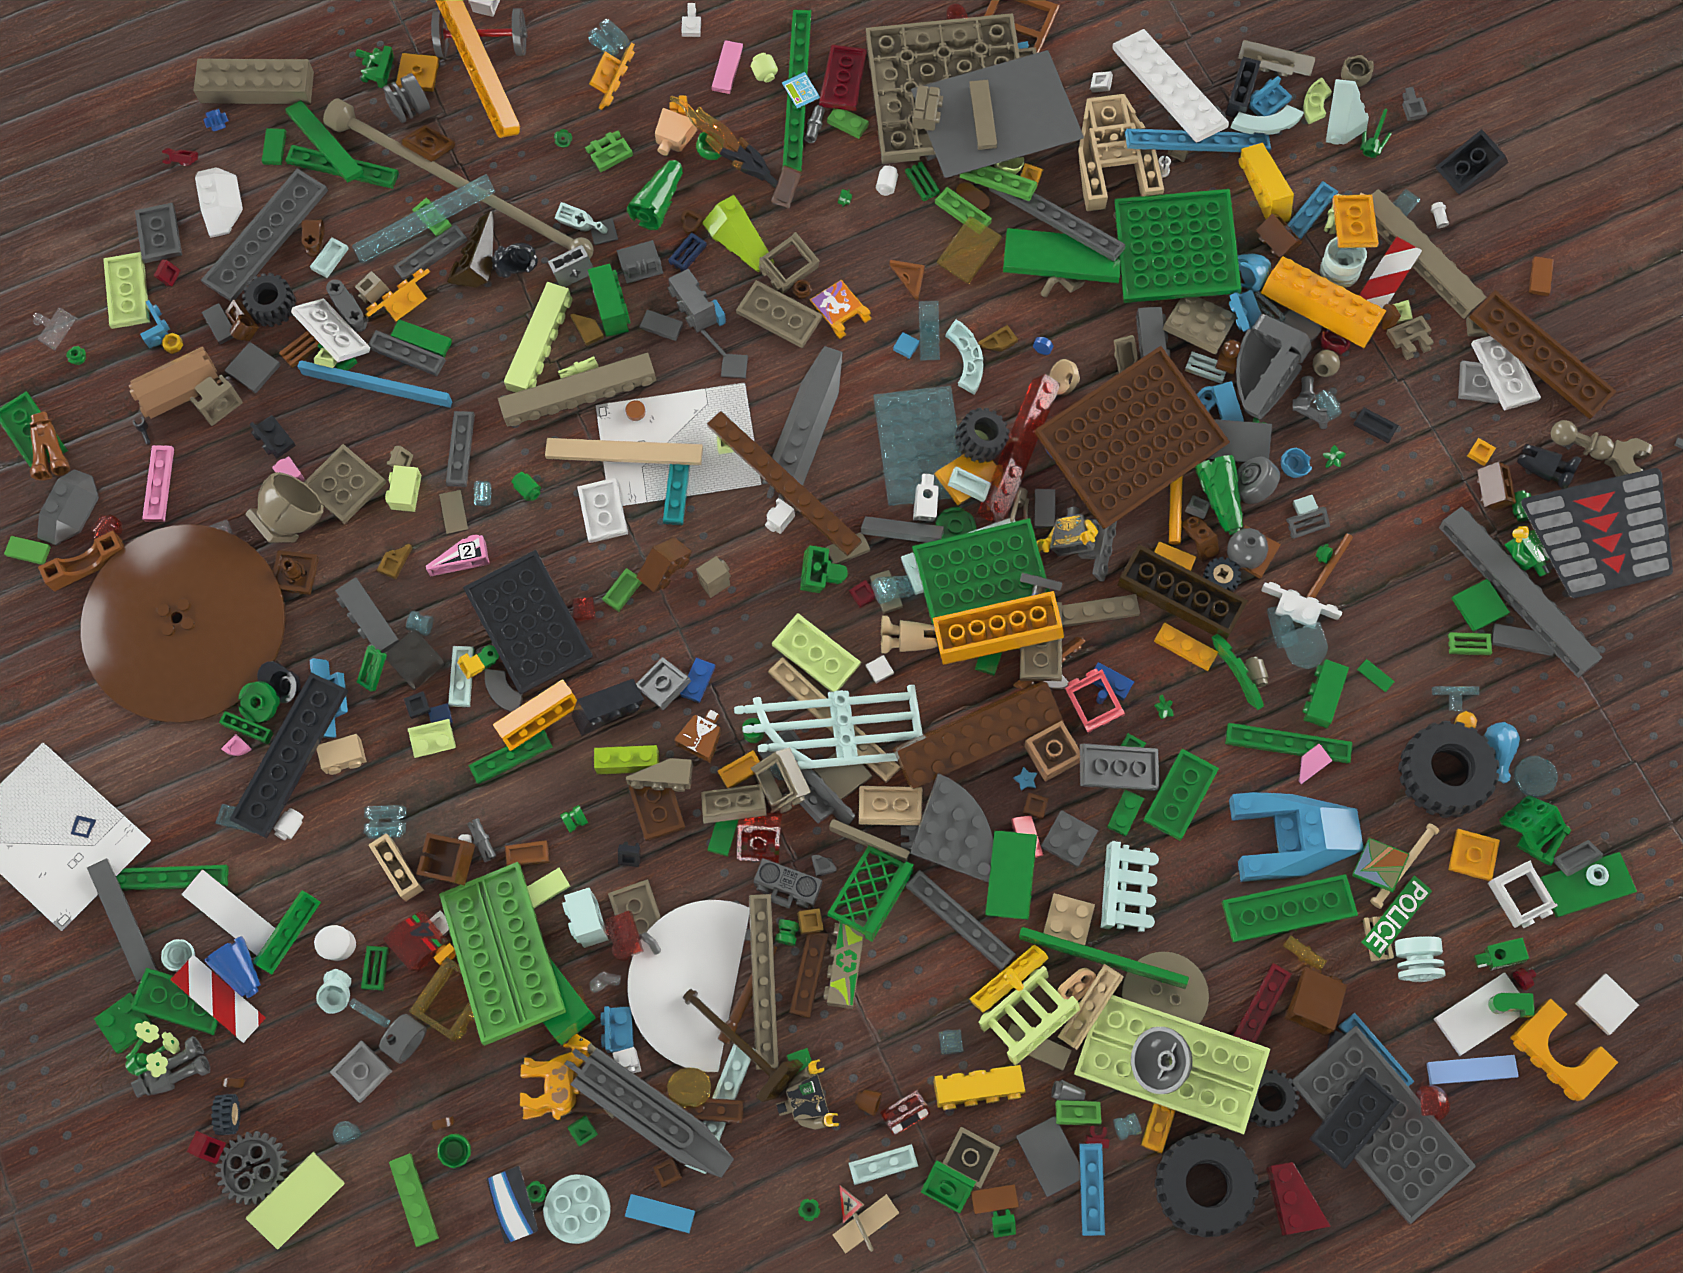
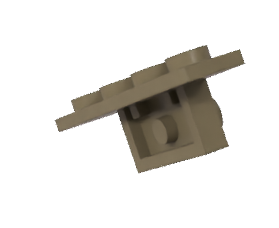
M1243 40L1238 59H1242L1244 56L1261 61L1259 70L1269 72L1270 70L1277 71L1276 74L1286 77L1288 74L1292 75L1293 72L1311 76L1315 63V57L1248 40Z

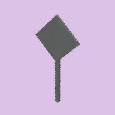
M613 218L599 221L608 228L606 234L591 228L595 245L618 240Z
M702 329L701 333L723 355L721 377L746 379L748 355L726 354L708 333Z

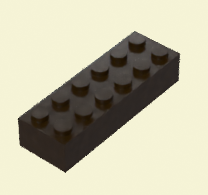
M1138 544L1117 586L1136 594V596L1213 636L1216 634L1222 636L1226 641L1248 600L1140 544Z

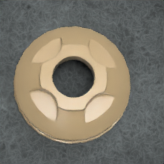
M1062 359L1053 366L1049 376V385L1053 393L1067 395L1075 389L1080 380L1076 364ZM1071 375H1073L1072 381L1069 385V378Z

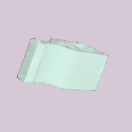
M562 202L560 203L555 219L560 223L585 232L594 228L602 234L607 233L608 228L601 222H594L592 217L585 211Z

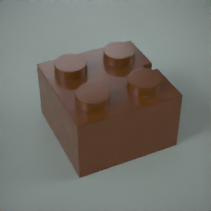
M427 833L422 851L435 855V857L431 859L421 856L416 874L465 886L475 844Z

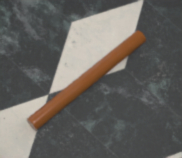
M1345 534L1306 598H1315L1353 539L1350 534Z

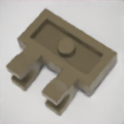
M1422 315L1390 328L1386 333L1396 349L1402 348L1406 360L1413 358V353L1417 350L1411 342L1419 340L1423 353L1430 351V345L1434 343L1431 337L1428 336L1432 330Z

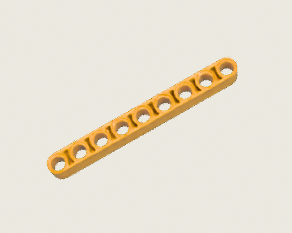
M435 0L497 136L504 138L518 135L520 132L518 120L463 0Z

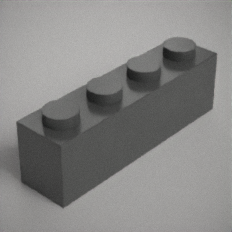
M1162 307L1138 308L1136 323L1140 359L1159 346H1162L1170 357V350L1166 349L1168 333L1163 330L1166 323V315L1162 314Z
M356 577L335 590L339 595L336 600L342 608L347 607L349 610L347 616L353 624L357 622L360 626L357 631L363 639L368 638L370 641L368 646H375V649L381 650V653H385L387 656L403 646Z

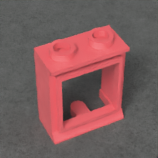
M1094 669L1086 673V678L1082 680L1076 678L1068 682V687L1065 688L1088 734L1102 725L1109 724L1110 721L1120 716H1125L1103 670L1098 671ZM1101 679L1116 708L1087 721L1073 692Z

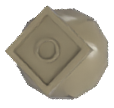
M276 472L263 482L258 492V508H250L245 515L269 543L295 542L299 538L297 533L310 529L319 521L323 514L324 506L318 495L304 482L292 475Z

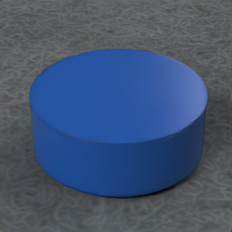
M1037 337L1033 348L1042 355H1049L1053 349V344L1045 337Z

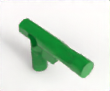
M374 48V50H373L372 53L378 52V51H381V50L378 49V48ZM360 49L356 50V56L364 58L362 64L366 68L376 65L369 57L372 53ZM362 75L361 80L367 83L369 78Z

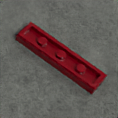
M1272 963L1236 1029L1234 1037L1256 1043L1292 973Z

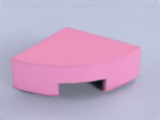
M237 734L221 748L225 753L233 756L244 755L252 750Z

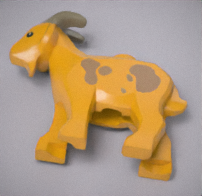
M575 1034L569 1039L568 1043L563 1045L565 1048H571L572 1052L574 1049H577L587 1057L592 1055L596 1049L587 1039L578 1034ZM572 1052L544 1062L524 1057V1064H521V1077L545 1078V1094L538 1098H531L525 1093H520V1106L523 1107L524 1111L523 1120L541 1117L545 1113L552 1112L556 1120H561V1116L568 1114L576 1103V1094H579L580 1091L571 1085L576 1078V1072L567 1067L565 1062L567 1060L571 1061L579 1068L585 1061L574 1056Z

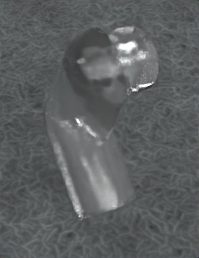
M602 972L591 980L590 990L597 993L608 984L619 986L621 976Z

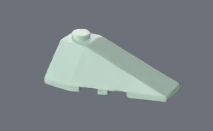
M1338 79L1335 81L1326 142L1346 144L1367 129L1369 116L1368 113H1365V105L1360 100V92L1355 81Z

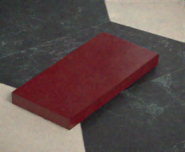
M831 45L819 106L856 111L867 58V49Z

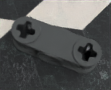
M340 280L328 282L326 290L340 315L355 332L364 331L367 327V320L354 297Z

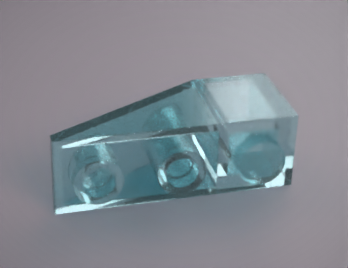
M918 301L920 360H940L939 301Z

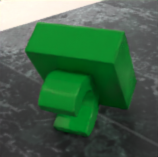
M1005 1209L1006 1215L998 1216L997 1211L993 1212L992 1230L994 1238L1016 1234L1014 1214L1010 1215L1008 1209Z

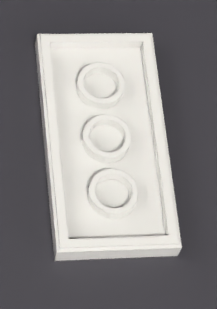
M324 298L292 307L291 313L337 362L369 353L370 347Z
M1491 336L1473 340L1471 345L1480 363L1483 364V369L1495 393H1497L1504 411L1538 401L1541 398L1525 365Z
M1506 973L1501 974L1434 1018L1459 1056L1520 1017V1012L1506 1011L1503 1014H1495L1488 1006L1490 998L1498 993H1519Z

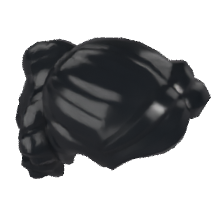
M515 243L507 248L499 246L498 250L494 252L492 262L498 277L509 278L511 273L531 272L537 266L538 259L535 255V249L531 245Z

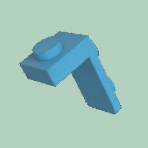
M148 300L146 304L157 326L140 335L147 346L152 348L162 343L170 328L164 319H160L159 316L162 313L158 306H153Z

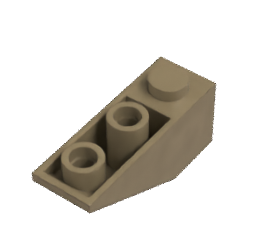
M670 758L627 776L626 781L628 785L636 789L649 786L654 790L673 788L672 790L684 792L685 789L691 788L693 764L688 759Z

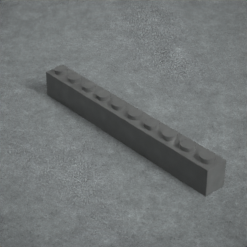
M1460 507L1443 520L1439 527L1442 532L1478 571L1490 581L1492 586L1526 623L1540 635L1577 678L1589 671L1603 658L1599 650L1591 646L1584 634L1571 624L1570 619L1557 609L1556 604L1543 594L1542 589L1529 579L1528 574L1515 564L1514 559L1501 549L1500 544L1487 534L1486 529L1474 520L1473 515L1469 511Z

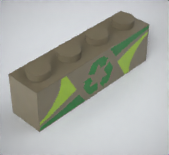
M855 920V923L864 927L866 921ZM839 922L835 923L834 936H837V941L831 947L830 957H834L833 965L828 967L827 978H831L830 987L825 986L824 999H827L828 1006L853 1009L864 934Z

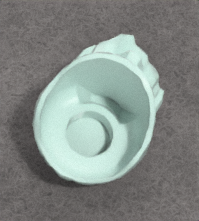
M334 969L324 975V984L319 988L316 995L320 1008L329 1014L345 1009L350 998L349 987L351 986V978L347 973Z

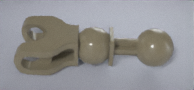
M1567 420L1555 423L1551 429V438L1556 444L1566 446L1574 443L1584 447V455L1589 453L1596 460H1605L1604 464L1612 468L1616 477L1643 471V469L1635 465L1633 457L1644 459L1650 456L1653 451L1651 444L1638 438L1630 439L1626 442L1616 440L1613 443L1612 439L1603 435L1598 436L1597 432L1591 437L1577 432L1576 426Z

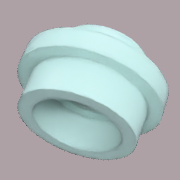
M1595 864L1587 869L1586 877L1591 884L1601 886L1608 881L1609 874L1604 866ZM1594 872L1600 875L1599 879L1594 877Z

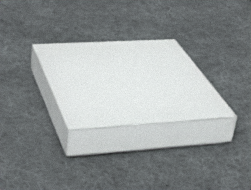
M1606 973L1575 1003L1607 1035H1611L1639 1006Z

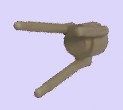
M1013 487L1011 494L1007 496L997 522L1001 521L1010 502L1013 506L1010 522L1014 521L1017 508L1022 506L1023 520L1028 519L1029 499L1027 498L1028 491L1026 489Z

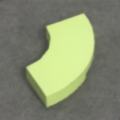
M1323 78L1318 79L1311 85L1304 99L1303 111L1308 124L1322 119L1326 115L1324 101L1331 95L1332 91Z

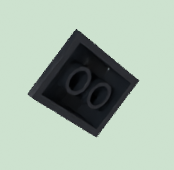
M1481 129L1435 168L1458 195H1461L1493 176L1509 162L1505 154Z

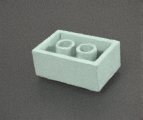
M586 888L564 895L566 902L562 903L565 914L571 920V923H568L569 929L577 943H581L585 948L609 940L598 901L591 889Z

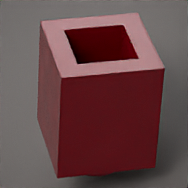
M196 1131L187 1152L217 1164L226 1143Z

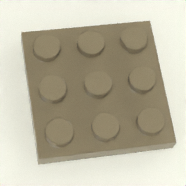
M1200 297L1180 298L1166 321L1163 330L1216 355L1233 326L1237 315Z
M342 444L304 483L318 495L323 506L345 524L387 482Z

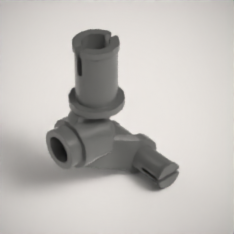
M1311 376L1302 377L1301 393L1297 399H1293V411H1297L1317 421L1320 429H1326L1329 422L1327 409L1321 408L1318 411L1310 407V402L1315 398V393L1313 392L1314 378Z

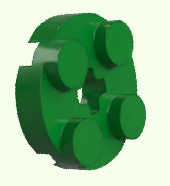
M263 681L248 683L239 693L238 700L241 699L239 711L250 722L260 723L270 720L280 705V698L276 695L273 687ZM256 698H260V706H256Z

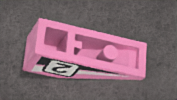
M471 535L466 539H462L426 565V570L430 577L489 565L486 542L483 536Z

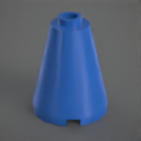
M243 936L234 939L235 943L225 944L204 960L241 997L246 995L247 998H250L259 992L257 988L260 986V982Z

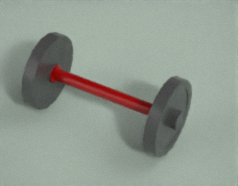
M513 8L512 29H476L479 37L512 36L516 56H525L527 27L522 8ZM433 10L431 36L434 52L437 58H446L448 38H452L450 31L447 30V25L440 10Z

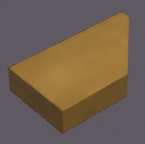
M576 314L570 315L586 346L604 338L594 319Z
M1006 325L979 341L978 345L983 349L1003 352L1018 343V338L1009 326Z
M407 544L403 548L386 552L377 568L378 573L397 579L413 547Z

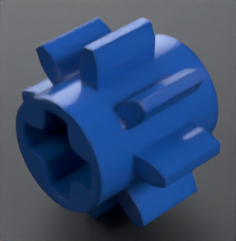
M219 109L206 112L207 118L203 119L206 128L211 127L212 131H217L226 127L225 122H228L225 112L220 113Z

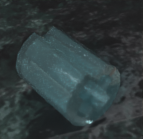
M476 481L474 483L475 505L488 506L491 504V483L489 481Z

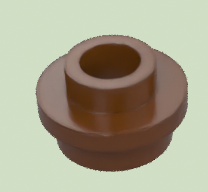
M798 280L793 285V294L797 298H807L811 294L812 287L806 280Z

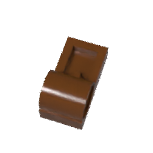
M233 299L225 311V314L233 324L230 328V334L238 340L250 341L259 327L240 299Z

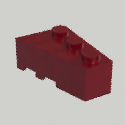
M1293 1162L1266 1168L1282 1236L1331 1227Z

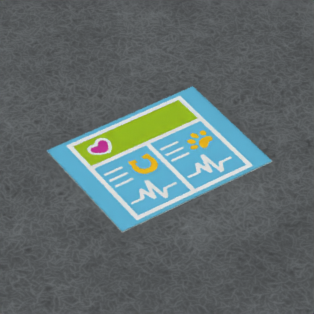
M805 72L782 82L797 108L820 98Z

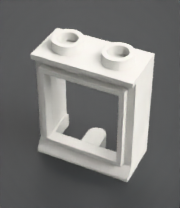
M1531 861L1488 882L1514 928L1522 925L1524 929L1535 923L1534 918L1540 916L1543 919L1553 914L1551 909L1558 906L1554 903L1537 875ZM1526 874L1544 904L1521 915L1504 885Z

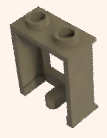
M795 232L765 256L760 257L759 270L764 276L767 275L771 279L772 286L783 294L792 288L796 281L804 279L819 267L820 260ZM794 245L802 257L809 263L785 279L770 260L789 246Z
M790 747L774 752L751 767L772 808L771 813L777 811L785 813L792 809V804L802 803L805 801L804 797L811 793ZM776 763L790 791L784 797L769 769Z

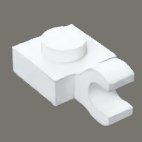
M688 3V17H682V37H700L701 17H696L695 3Z

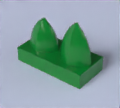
M384 46L383 51L374 52L369 55L370 59L379 65L378 67L373 66L361 70L365 77L376 81L379 88L387 85L395 58L392 47Z

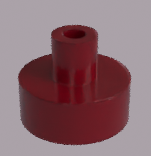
M1519 968L1513 972V978L1521 989L1527 991L1534 986L1533 978L1537 975L1533 969L1526 971L1523 968Z

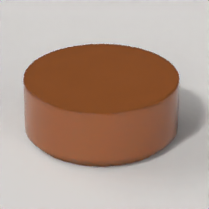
M638 400L629 402L625 408L627 417L632 421L641 420L646 413L644 404Z

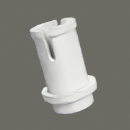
M1162 156L1158 162L1161 177L1164 178L1170 173L1169 165L1171 159L1166 156L1164 160V156Z
M1443 202L1433 204L1431 206V213H1434L1437 228L1448 226L1449 221L1445 212L1446 205H1443Z

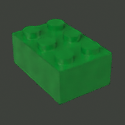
M610 264L588 269L606 337L629 332L627 324H630V319L616 270L612 271Z

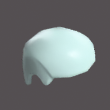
M176 939L165 945L162 950L161 960L167 969L177 972L192 955L195 956L193 946L186 940Z

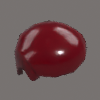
M1329 329L1326 332H1322L1321 347L1324 350H1331L1337 355H1341L1349 349L1351 341Z

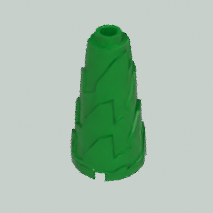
M676 160L668 161L628 204L627 212L633 221L636 218L640 220L639 226L649 230H658L663 224L664 217L672 203L671 199L683 174L680 162Z
M1233 455L1216 457L1211 462L1207 460L1198 464L1195 467V471L1203 491L1207 494L1211 507L1216 512L1225 533L1233 536L1243 528V516L1235 459Z

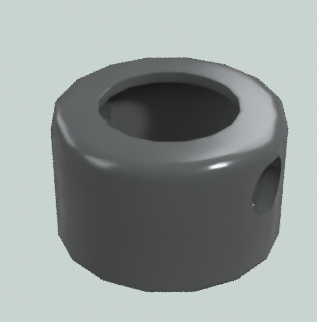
M403 1014L384 1033L379 1044L380 1050L397 1063L402 1064L421 1044L426 1035L427 1028L410 1015ZM390 1034H393V1036L388 1040V1036Z

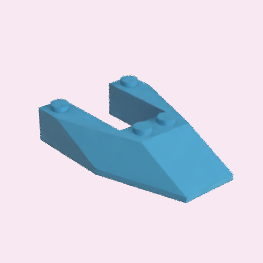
M1241 793L1233 794L1229 799L1232 820L1273 817L1279 853L1242 856L1238 861L1241 882L1304 877L1364 850L1358 811L1355 808L1294 794Z

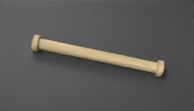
M1429 823L1426 826L1427 830L1409 852V858L1399 880L1433 835L1438 834L1439 829L1435 825ZM1381 889L1378 895L1373 897L1370 902L1375 907L1381 909L1383 901L1390 891Z

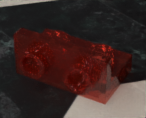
M626 911L606 919V932L609 938L612 939L614 945L612 946V952L615 958L620 961H627L629 957L644 952L632 911Z

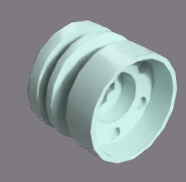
M1335 237L1326 247L1320 265L1321 276L1344 288L1352 286L1359 279L1362 267L1366 261V248H1338L1337 237Z
M1412 937L1395 941L1396 956L1407 959V961L1397 964L1398 969L1405 970L1398 973L1400 980L1427 982L1446 976L1445 970L1438 968L1444 965V961L1433 959L1434 956L1443 953L1441 938Z

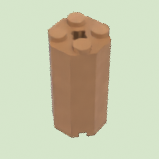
M202 346L131 380L129 391L135 401L139 400V408L145 418L149 416L152 419L189 401L192 396L194 398L199 396L200 394L195 390V387L208 377H212L219 386L223 383L216 374L217 370L208 353Z

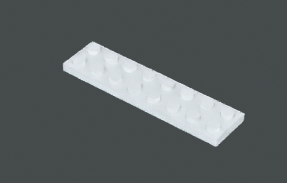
M1145 29L1113 43V50L1196 143L1228 128L1229 122Z

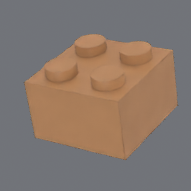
M1062 721L1025 741L1024 747L1045 782L1080 763V750Z

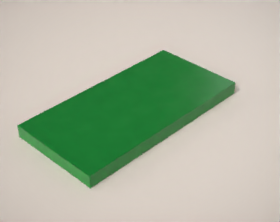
M1007 228L1003 272L1119 283L1120 255L1114 262L1064 233Z

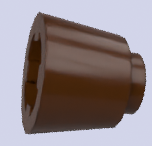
M870 1090L859 1091L855 1104L858 1105L859 1109L875 1116L882 1100V1093Z

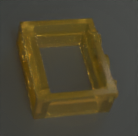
M446 957L409 1012L456 1042L457 1039L460 1040L467 1031L465 1027L470 1020H474L470 1002L450 1030L424 1014L455 970L462 975L459 964Z

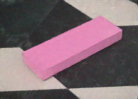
M731 41L724 42L712 84V91L731 93L743 44Z

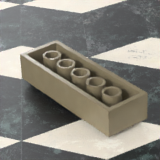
M197 59L193 91L200 103L295 104L301 100L304 104H311L314 71L308 59Z

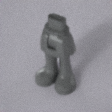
M194 1036L188 1038L185 1041V1049L167 1059L168 1065L166 1066L165 1074L153 1077L151 1071H146L139 1075V1079L131 1082L135 1095L139 1098L145 1094L149 1096L151 1094L167 1092L175 1089L174 1083L197 1073L204 1076L210 1073L211 1069L208 1059L205 1056H201L204 1054V1050L199 1041ZM196 1058L191 1064L171 1073L170 1070L174 1067Z

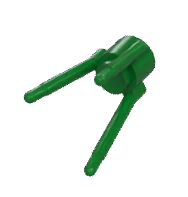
M1386 108L1383 110L1374 138H1369L1366 141L1367 129L1362 133L1360 150H1363V154L1367 157L1375 158L1377 155L1379 156L1392 135L1389 132L1380 144L1378 137L1386 117Z

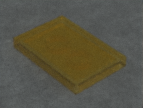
M969 216L938 259L937 264L969 284L1002 237L975 218Z

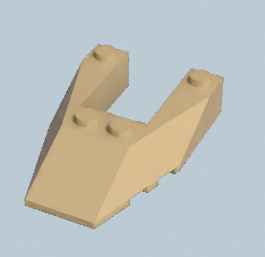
M1125 94L1087 99L1082 126L1084 138L1080 139L1078 151L1086 211L1106 208L1108 196L1102 172L1104 167L1134 164L1141 197L1163 195L1164 193L1156 150L1127 149L1126 129H1145V126L1135 115L1136 112Z

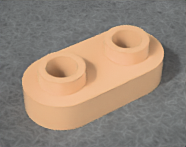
M1081 968L1060 985L1058 993L1064 999H1069L1073 996L1079 1001L1090 988L1096 978V974L1088 968Z

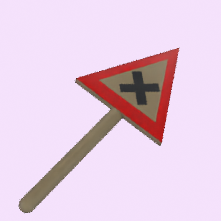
M839 1185L843 1223H846L853 1216L869 1251L872 1252L874 1250L856 1213L864 1204L843 1186Z

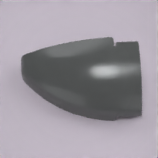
M1264 314L1259 316L1251 330H1247L1240 346L1241 349L1238 354L1236 368L1237 386L1244 409L1249 415L1259 420L1271 410L1302 370V366L1298 363L1304 361L1312 348L1310 338L1305 333Z

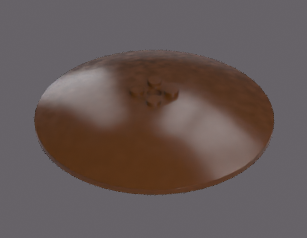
M176 525L160 528L146 533L125 545L110 558L93 581L85 599L81 617V643L84 657L92 676L102 690L128 711L141 717L161 722L183 723L207 719L238 704L241 699L238 700L241 689L248 683L258 682L257 674L261 665L268 661L275 662L282 644L285 628L283 595L275 574L265 559L239 537L224 530L203 525ZM176 614H182L181 622L173 623V617Z

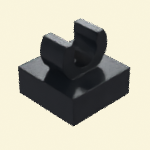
M423 691L404 698L411 719L431 712Z
M626 841L623 845L619 844L618 865L639 867V843H636L635 846L628 845Z

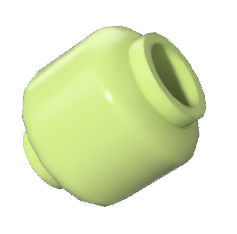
M766 53L756 55L751 63L756 79L758 81H765V83L774 80L778 68L773 57Z

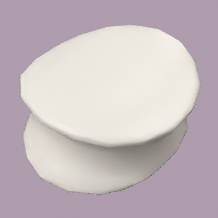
M338 925L324 927L315 936L314 944L317 953L328 960L340 961L347 959L356 948L354 935Z

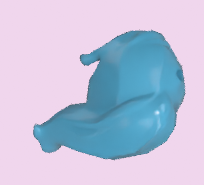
M1253 253L1238 255L1239 270L1245 281V284L1241 283V287L1246 288L1248 291L1258 292L1264 287L1271 272L1270 261L1262 255Z
M1500 722L1488 727L1484 736L1489 740L1487 742L1489 746L1495 749V760L1499 761L1500 767L1496 771L1499 774L1498 781L1504 784L1510 781L1511 775L1508 770L1519 747L1520 738L1514 726L1506 722Z

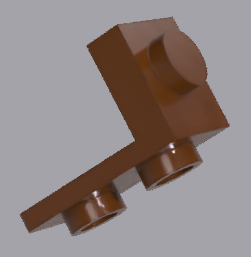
M1193 516L1181 522V527L1196 542L1198 558L1202 562L1220 554L1217 535L1201 518Z

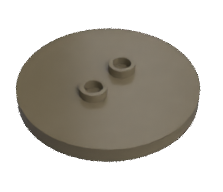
M1155 952L1142 957L1138 962L1188 976L1189 980L1186 989L1129 972L1126 974L1122 985L1123 999L1199 1024L1205 1016L1209 1002L1206 980L1199 968L1184 956L1172 952Z

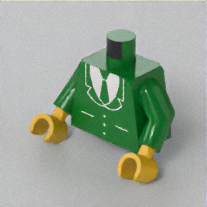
M1519 526L1512 533L1514 539L1506 543L1505 547L1521 569L1526 571L1534 568L1539 577L1551 572L1545 563L1550 558L1535 530L1529 531L1528 527Z

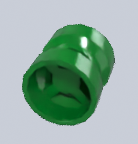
M579 805L575 806L569 813L564 812L560 814L569 833L575 831L576 827L588 824Z
M780 919L778 923L779 933L776 934L775 942L795 946L797 940L795 934L799 931V923Z

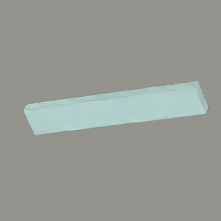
M733 1044L712 1098L736 1100L751 1059L735 1044ZM703 1121L702 1123L707 1126L719 1141L727 1122ZM685 1165L686 1167H689V1168L694 1169V1170H696V1171H699V1172H701V1173H704V1174L707 1173V1172H705V1171L699 1170V1169L694 1168V1167H692V1166Z

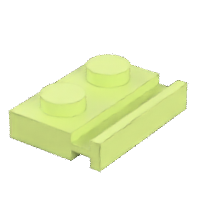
M449 719L408 728L414 758L456 748Z

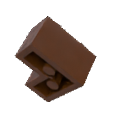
M675 537L652 547L636 578L653 592L665 589L671 582V575L680 568L684 569L689 564V557L692 551Z

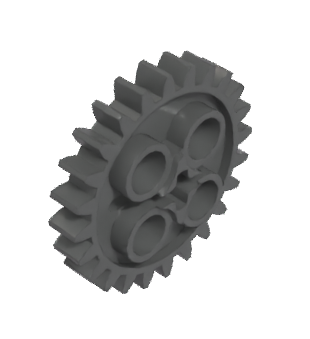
M255 1131L252 1137L250 1132H246L245 1139L243 1136L237 1135V1143L230 1140L231 1148L224 1147L223 1150L226 1154L225 1156L221 1155L219 1158L222 1160V1164L215 1166L220 1168L221 1172L215 1174V1176L222 1177V1180L217 1184L219 1186L225 1185L222 1193L230 1192L228 1199L233 1200L236 1198V1203L239 1204L244 1200L245 1205H250L253 1200L254 1204L259 1205L260 1198L264 1200L267 1194H271L280 1185V1181L286 1179L282 1174L289 1172V1169L284 1168V1164H287L289 1160L282 1158L287 1154V1151H279L283 1144H275L277 1138L271 1137L268 1140L269 1134L264 1133L261 1136L258 1131ZM261 1147L263 1154L260 1158L256 1159L255 1151ZM241 1157L242 1165L236 1169L234 1162L237 1158ZM268 1158H270V1162L266 1164H261ZM251 1164L259 1165L253 1168L254 1172L247 1171L252 1168ZM269 1167L271 1169V1175L267 1179H264L263 1171L264 1169ZM244 1172L243 1174H241L240 1176H238V1177L235 1179L234 1176H235L236 1174ZM249 1178L250 1186L244 1190L242 1182L244 1179Z

